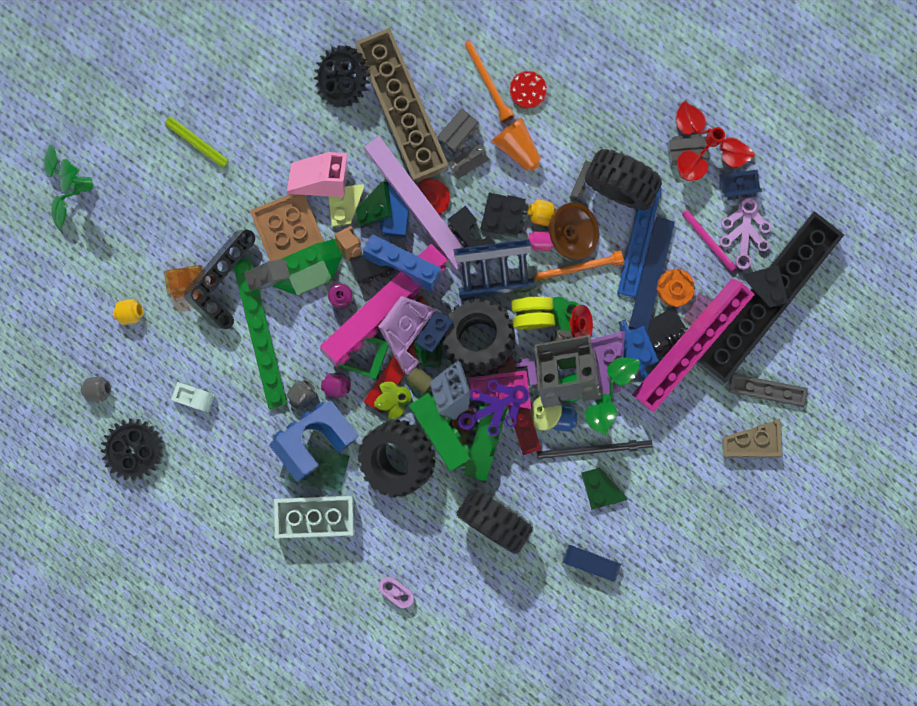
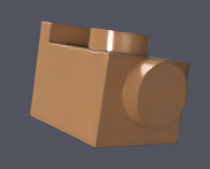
M351 226L334 234L336 245L347 261L361 255V241L357 235L354 236Z

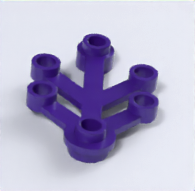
M496 380L489 381L487 384L489 391H499L509 395L503 399L484 394L479 389H473L470 392L472 400H480L491 405L473 414H462L459 418V425L463 429H470L474 426L475 421L495 412L492 423L487 429L491 436H495L500 432L499 424L505 406L512 403L510 414L505 418V424L508 427L515 426L517 424L516 417L520 404L526 403L529 399V391L525 386L516 385L510 388L499 384ZM492 382H495L497 384V388L495 390H492L490 388V384ZM474 391H478L480 394L477 399L473 397ZM518 391H521L523 393V397L521 399L517 398L516 393ZM466 417H469L471 419V423L469 425H466L464 423V419ZM512 417L514 419L513 425L508 424V418ZM492 426H495L497 428V432L495 434L491 433L490 428Z

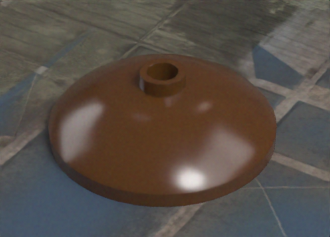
M573 202L564 204L555 210L549 224V235L554 248L560 255L567 259L579 260L588 257L595 250L599 239V227L595 216L586 206Z

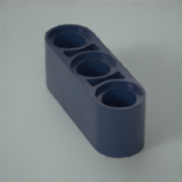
M569 544L562 561L564 564L613 582L616 581L621 567V563Z

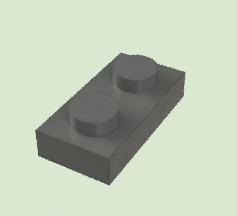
M585 160L571 192L570 198L573 200H577L578 196L582 197L585 192L586 186H583L585 174L591 164L587 160Z

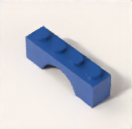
M373 234L363 249L364 259L381 267L389 266L406 274L415 284L431 292L441 277L440 267Z

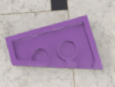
M625 331L591 339L598 359L601 394L609 395V385L612 378L608 376L607 369L612 361L623 358ZM614 382L613 394L621 392V386Z

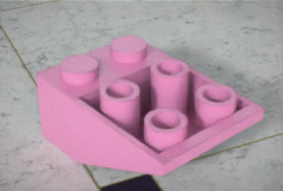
M327 152L291 163L287 194L344 197L348 172L347 153Z

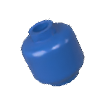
M562 406L561 417L553 429L567 432L572 431L573 427L576 428L578 413L572 407Z

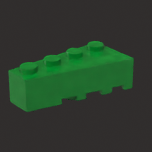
M427 393L409 405L451 473L471 461L469 456L472 453L466 444L462 446L459 442L461 436L456 428L451 429L448 423L451 422L449 417L438 412L434 396L431 397Z
M485 402V405H484V404H481V405H480L479 410H481V409H483V408H485V407H487V406H489V405H491V404ZM508 405L505 406L499 424L500 432L497 435L491 436L487 431L488 426L492 423L495 412L481 418L480 422H476L472 433L476 434L474 442L470 441L468 449L472 453L469 456L471 461L463 465L461 469L465 471V476L486 482L509 407ZM495 426L490 428L491 433L495 434L497 432Z

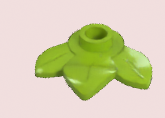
M393 382L380 384L383 394L376 399L374 406L380 410H388V418L390 420L396 419L403 414L405 405L410 402L411 393L406 387H398ZM399 394H405L403 400L398 398Z

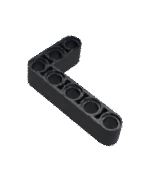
M251 230L236 231L184 291L185 300L216 329H230L234 324V318L211 293L254 244L256 237ZM243 234H245L246 236L245 243H243L242 241ZM231 248L234 250L233 257L229 253ZM219 262L222 263L221 271H219L217 267ZM207 276H209L210 278L209 285H207L205 282V278ZM195 290L198 292V297L196 300L193 298V292ZM208 303H210L212 307L210 312H208L206 309ZM222 316L225 318V323L223 325H221L220 318Z

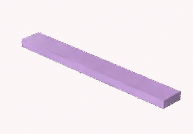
M380 136L376 137L364 146L363 149L455 270L459 269L461 264L455 263L453 249L463 248V246Z

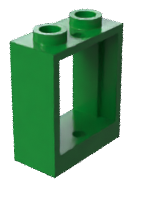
M373 337L372 339L367 338L365 340L379 346L370 372L348 364H339L337 367L377 380L389 345L386 341Z

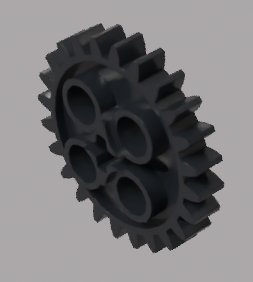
M338 45V47H331V51H325L326 56H320L322 62L316 63L319 69H314V71L318 73V76H315L313 79L318 80V83L314 86L320 87L317 93L323 94L322 100H326L327 104L342 108L353 106V103H359L358 97L364 98L362 91H368L365 84H370V82L366 80V77L371 76V74L366 73V70L370 66L364 65L367 59L361 58L363 54L357 52V49L351 48V46ZM345 74H346V75H354V74H356V76L353 77V78L342 77V78H339V79H337V78L328 79L329 76H334V75H335V76H344Z
M130 418L128 424L125 420H122V426L115 423V430L108 429L111 435H104L107 442H101V444L106 446V449L100 452L106 453V456L102 460H108L105 467H112L111 474L117 471V478L124 474V480H128L131 476L132 481H136L138 475L139 479L143 480L144 473L147 476H151L149 470L156 471L157 469L154 465L161 464L157 459L158 457H164L163 454L159 453V450L165 449V447L159 446L163 439H157L160 432L153 433L154 426L147 428L149 423L147 421L141 425V419H137L136 423H134V420ZM138 431L140 437L134 442L131 435L133 432ZM123 435L126 436L131 446L136 447L134 449V452L142 460V464H139V461L134 453H129L131 448L128 445V443L123 439ZM118 442L123 443V450L121 452H117L115 449V445ZM145 447H148L150 449V454L148 457L144 458L142 456V450ZM128 458H132L134 461L131 468H127L125 465Z

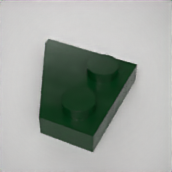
M382 181L357 207L358 227L365 228L392 217L387 182Z
M601 468L581 472L591 510L627 500V497Z

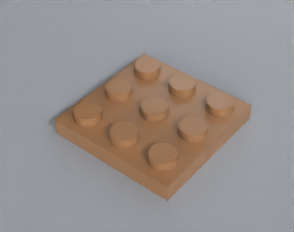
M290 194L250 210L270 261L280 260L315 243L324 241L305 195Z

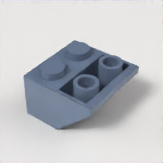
M457 361L430 381L438 412L454 420L469 409L470 398L461 363Z

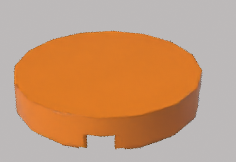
M668 270L658 280V296L668 306L679 307L686 305L691 301L695 293L694 280L684 270Z

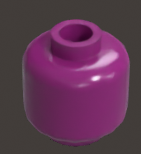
M338 283L330 288L328 299L333 307L345 309L352 304L353 293L348 285Z
M329 373L321 381V390L324 391L328 398H343L351 389L350 379L344 373Z

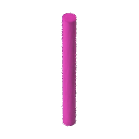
M688 210L683 212V217L728 270L732 272L736 268L733 262Z

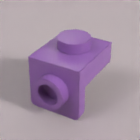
M530 358L519 359V363H515L516 369L527 367L529 386L537 385L538 375L537 369H535V361H530Z

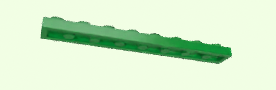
M251 257L239 260L234 266V272L268 409L288 405L260 291H249L246 282L245 272L254 268Z

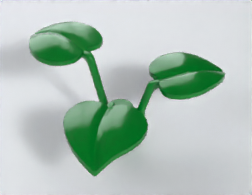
M48 145L44 157L45 174L48 177H52L53 173L59 174L60 188L63 192H67L69 187L71 190H74V192L61 195L60 197L55 196L52 202L51 214L53 222L59 231H63L62 226L67 211L64 199L73 195H79L80 192H91L93 180L91 177H78L77 173L80 169L75 167L68 159L62 160L58 171L56 168L58 164L57 153L52 145Z
M618 358L609 364L607 374L612 378L609 385V395L602 393L601 399L594 400L597 405H590L585 411L586 422L598 433L607 435L617 417V408L612 402L614 398L613 383L615 382L618 386L629 384L639 371L640 361L638 359ZM577 373L563 377L561 384L577 382ZM573 399V400H567V401H568V402H575V401H578L579 399Z

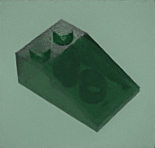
M303 443L318 466L299 482L294 479L284 465L282 466L280 477L283 479L340 493L350 456Z

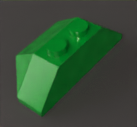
M332 239L315 243L280 259L286 260L290 278L273 285V287L298 296L332 281L343 257L336 245V240Z

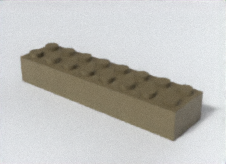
M387 28L356 41L357 52L363 54L361 58L367 59L364 65L370 66L366 73L371 74L369 80L411 179L416 184L448 171L449 165L391 29Z

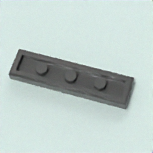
M733 374L730 379L728 393L805 407L808 388Z

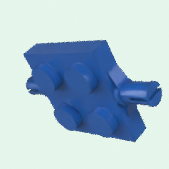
M625 319L618 322L621 330L625 331L623 358H633L640 361L638 372L642 381H644L648 376L646 369L650 365L659 362V359L645 326L629 330Z

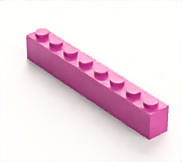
M432 244L418 255V257L440 267L441 274L447 269V259ZM400 272L320 345V351L336 367L339 364H345L350 359L349 355L353 351H359L364 346L363 342L367 338L372 339L378 333V326L401 296L414 300L419 295L418 291L423 287L415 284L411 278Z
M731 278L635 390L632 396L654 413L755 294L745 284Z

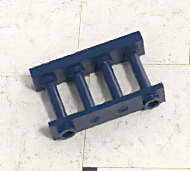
M530 239L453 249L455 263H460L462 267L464 287L458 288L460 299L469 300L476 296L515 291L529 292L531 289H536L534 278L528 279L526 255L532 253ZM516 255L519 258L521 280L509 281L507 258ZM490 258H498L500 261L502 279L500 283L490 284L488 266ZM478 260L481 264L483 285L471 286L469 263L470 261Z

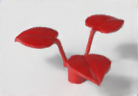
M686 100L681 103L676 113V125L680 132L685 135H690L693 132L695 134H707L705 137L707 145L698 156L690 150L684 151L679 155L677 168L683 180L696 181L707 173L708 163L701 157L710 147L719 145V150L723 151L721 154L722 161L732 168L743 166L755 156V153L740 140L732 137L725 138V132L722 128L715 127L703 130L706 125L704 114Z

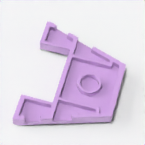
M401 296L378 327L402 371L409 376L419 361L406 350L438 309ZM438 310V311H440L441 313H443L444 315H447V314H448V313H446V312H444V311Z

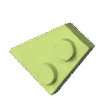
M364 184L346 186L344 197L328 196L332 227L352 224L354 214L364 191Z

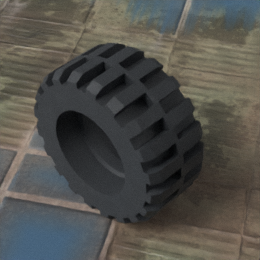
M601 149L595 153L585 174L587 185L592 187L594 191L599 192L602 196L618 204L642 211L652 206L662 185L661 176L652 170L651 167L646 166L643 162L631 156L629 157L621 152L618 153L608 149Z
M479 298L474 299V302L470 303L469 300L463 301L464 305L459 306L457 304L453 307L454 312L449 311L446 315L453 320V323L441 339L445 355L452 365L459 361L465 374L469 371L472 376H477V373H481L484 376L488 375L487 371L490 370L494 373L498 371L499 365L504 367L507 364L506 359H511L513 355L512 349H515L516 337L512 320L509 318L506 310H502L501 306L497 303L492 305L491 300L485 299L484 302H481ZM475 324H486L496 331V339L493 344L481 351H470L464 348L460 341L463 332Z
M399 419L387 421L368 432V435L364 436L362 444L359 446L358 451L361 453L358 455V462L361 463L360 471L364 473L366 482L369 481L371 487L374 490L378 489L379 493L384 496L388 494L389 497L393 498L397 496L400 498L405 497L423 486L434 472L432 468L435 467L436 461L433 457L436 455L435 450L431 448L433 444L430 439L426 438L427 434L423 430L420 431L418 429L419 426L414 423L410 425L409 421H400ZM387 443L393 444L402 450L408 463L407 473L399 472L391 466L386 456Z
M476 488L469 491L456 512V516L464 523L513 554H518L533 532V525Z

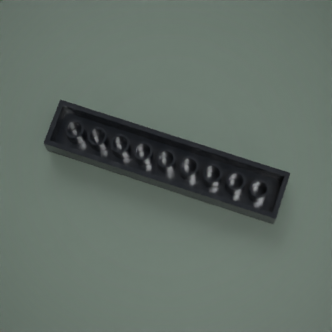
M812 212L767 267L778 265L788 303L768 308L762 302V299L755 294L696 362V365L721 385L726 384L843 238L844 234L818 213Z

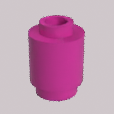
M549 232L529 233L528 239H530L533 251H551V248H554Z

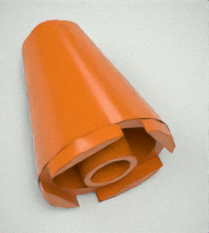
M521 117L507 126L500 135L497 134L491 140L494 145L526 171L529 169L533 171L541 165L539 163L541 157Z

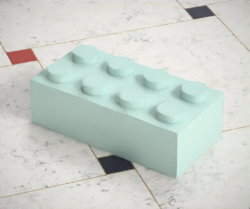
M354 496L274 499L275 538L355 535Z

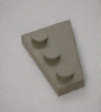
M780 419L723 437V458H781Z

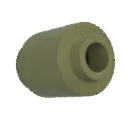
M415 368L407 377L409 384L422 395L425 393L430 394L432 392L430 381L433 379L422 369Z

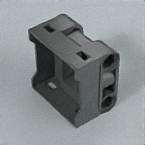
M590 335L535 345L538 375L537 387L543 408L560 406L561 400L579 399L581 395L583 401L601 399L598 359ZM586 343H588L587 346H581V347H579L580 344H586ZM545 350H550V351H551V352L541 353V351H545ZM577 367L578 381L561 384L559 369Z

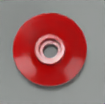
M577 305L571 314L570 328L574 338L588 335L591 337L593 319L589 308L585 305Z

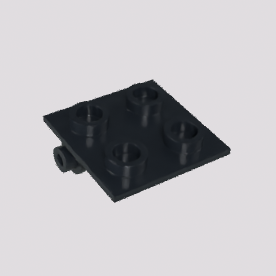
M675 307L650 320L647 332L658 358L667 354L688 330V328H685Z

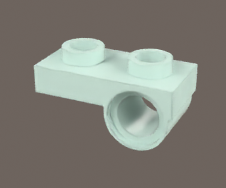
M177 382L171 400L209 413L215 395Z

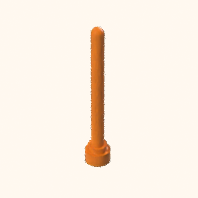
M466 41L465 47L499 109V119L502 123L512 119L515 116L512 109L505 106L472 42Z
M614 251L609 257L535 273L533 278L538 281L608 264L621 266L624 265L622 251Z

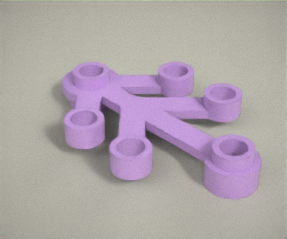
M751 197L743 198L739 202V209L721 221L722 228L730 229L733 226V222L743 216L742 224L719 240L720 246L727 248L734 239L741 235L740 253L735 260V266L739 270H746L751 265V258L747 255L749 235L757 244V249L760 252H765L769 249V243L763 240L750 224L752 217L759 225L761 233L766 234V232L768 233L771 230L770 223L766 222L757 212L758 204ZM745 204H750L751 209L746 210L744 207ZM724 221H730V226H725ZM763 224H766L768 226L767 231H764L762 229ZM727 239L729 241L728 245H724L722 240ZM765 243L766 249H761L760 244ZM741 259L745 260V266L739 264Z

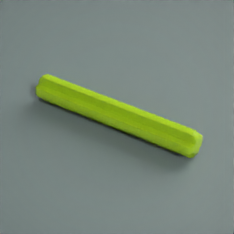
M169 117L165 121V125L221 168L227 165L228 159L174 118Z

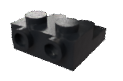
M489 192L480 230L517 238L518 233L522 234L524 223L521 222L522 215L526 216L528 204H525L526 199Z

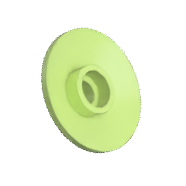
M540 396L537 397L530 409L534 427L541 431L553 428L561 417L562 404L560 406L543 408Z

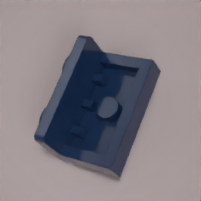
M758 170L719 174L721 197H727V200L739 199L738 195L746 194V198L757 197V193L762 192L759 184Z
M437 310L428 320V325L424 331L422 330L417 337L416 343L419 348L424 351L433 352L453 323V320Z

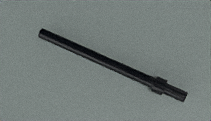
M628 440L626 443L537 451V459L624 450L633 452L637 451V449L652 448L653 446L652 440Z

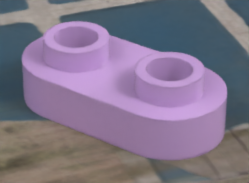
M385 577L380 581L379 590L385 597L400 608H408L412 605L414 595L411 590L393 577ZM386 583H391L393 588L387 590L385 588ZM401 595H407L408 600L406 602H403L401 600Z

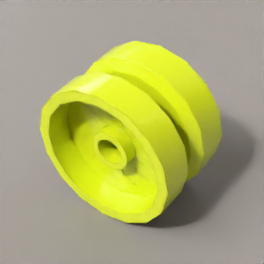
M527 297L512 300V312L521 314L512 319L514 329H540L555 326V315L543 313L554 308L553 298Z

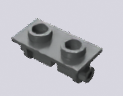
M478 144L449 162L448 165L458 180L487 162L489 158L484 147Z

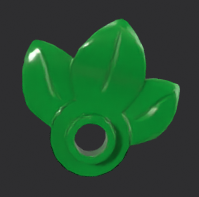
M553 297L554 308L550 313L555 315V326H560V329L564 331H571V314H569L568 309L575 308L579 304L574 301L568 302L563 297Z

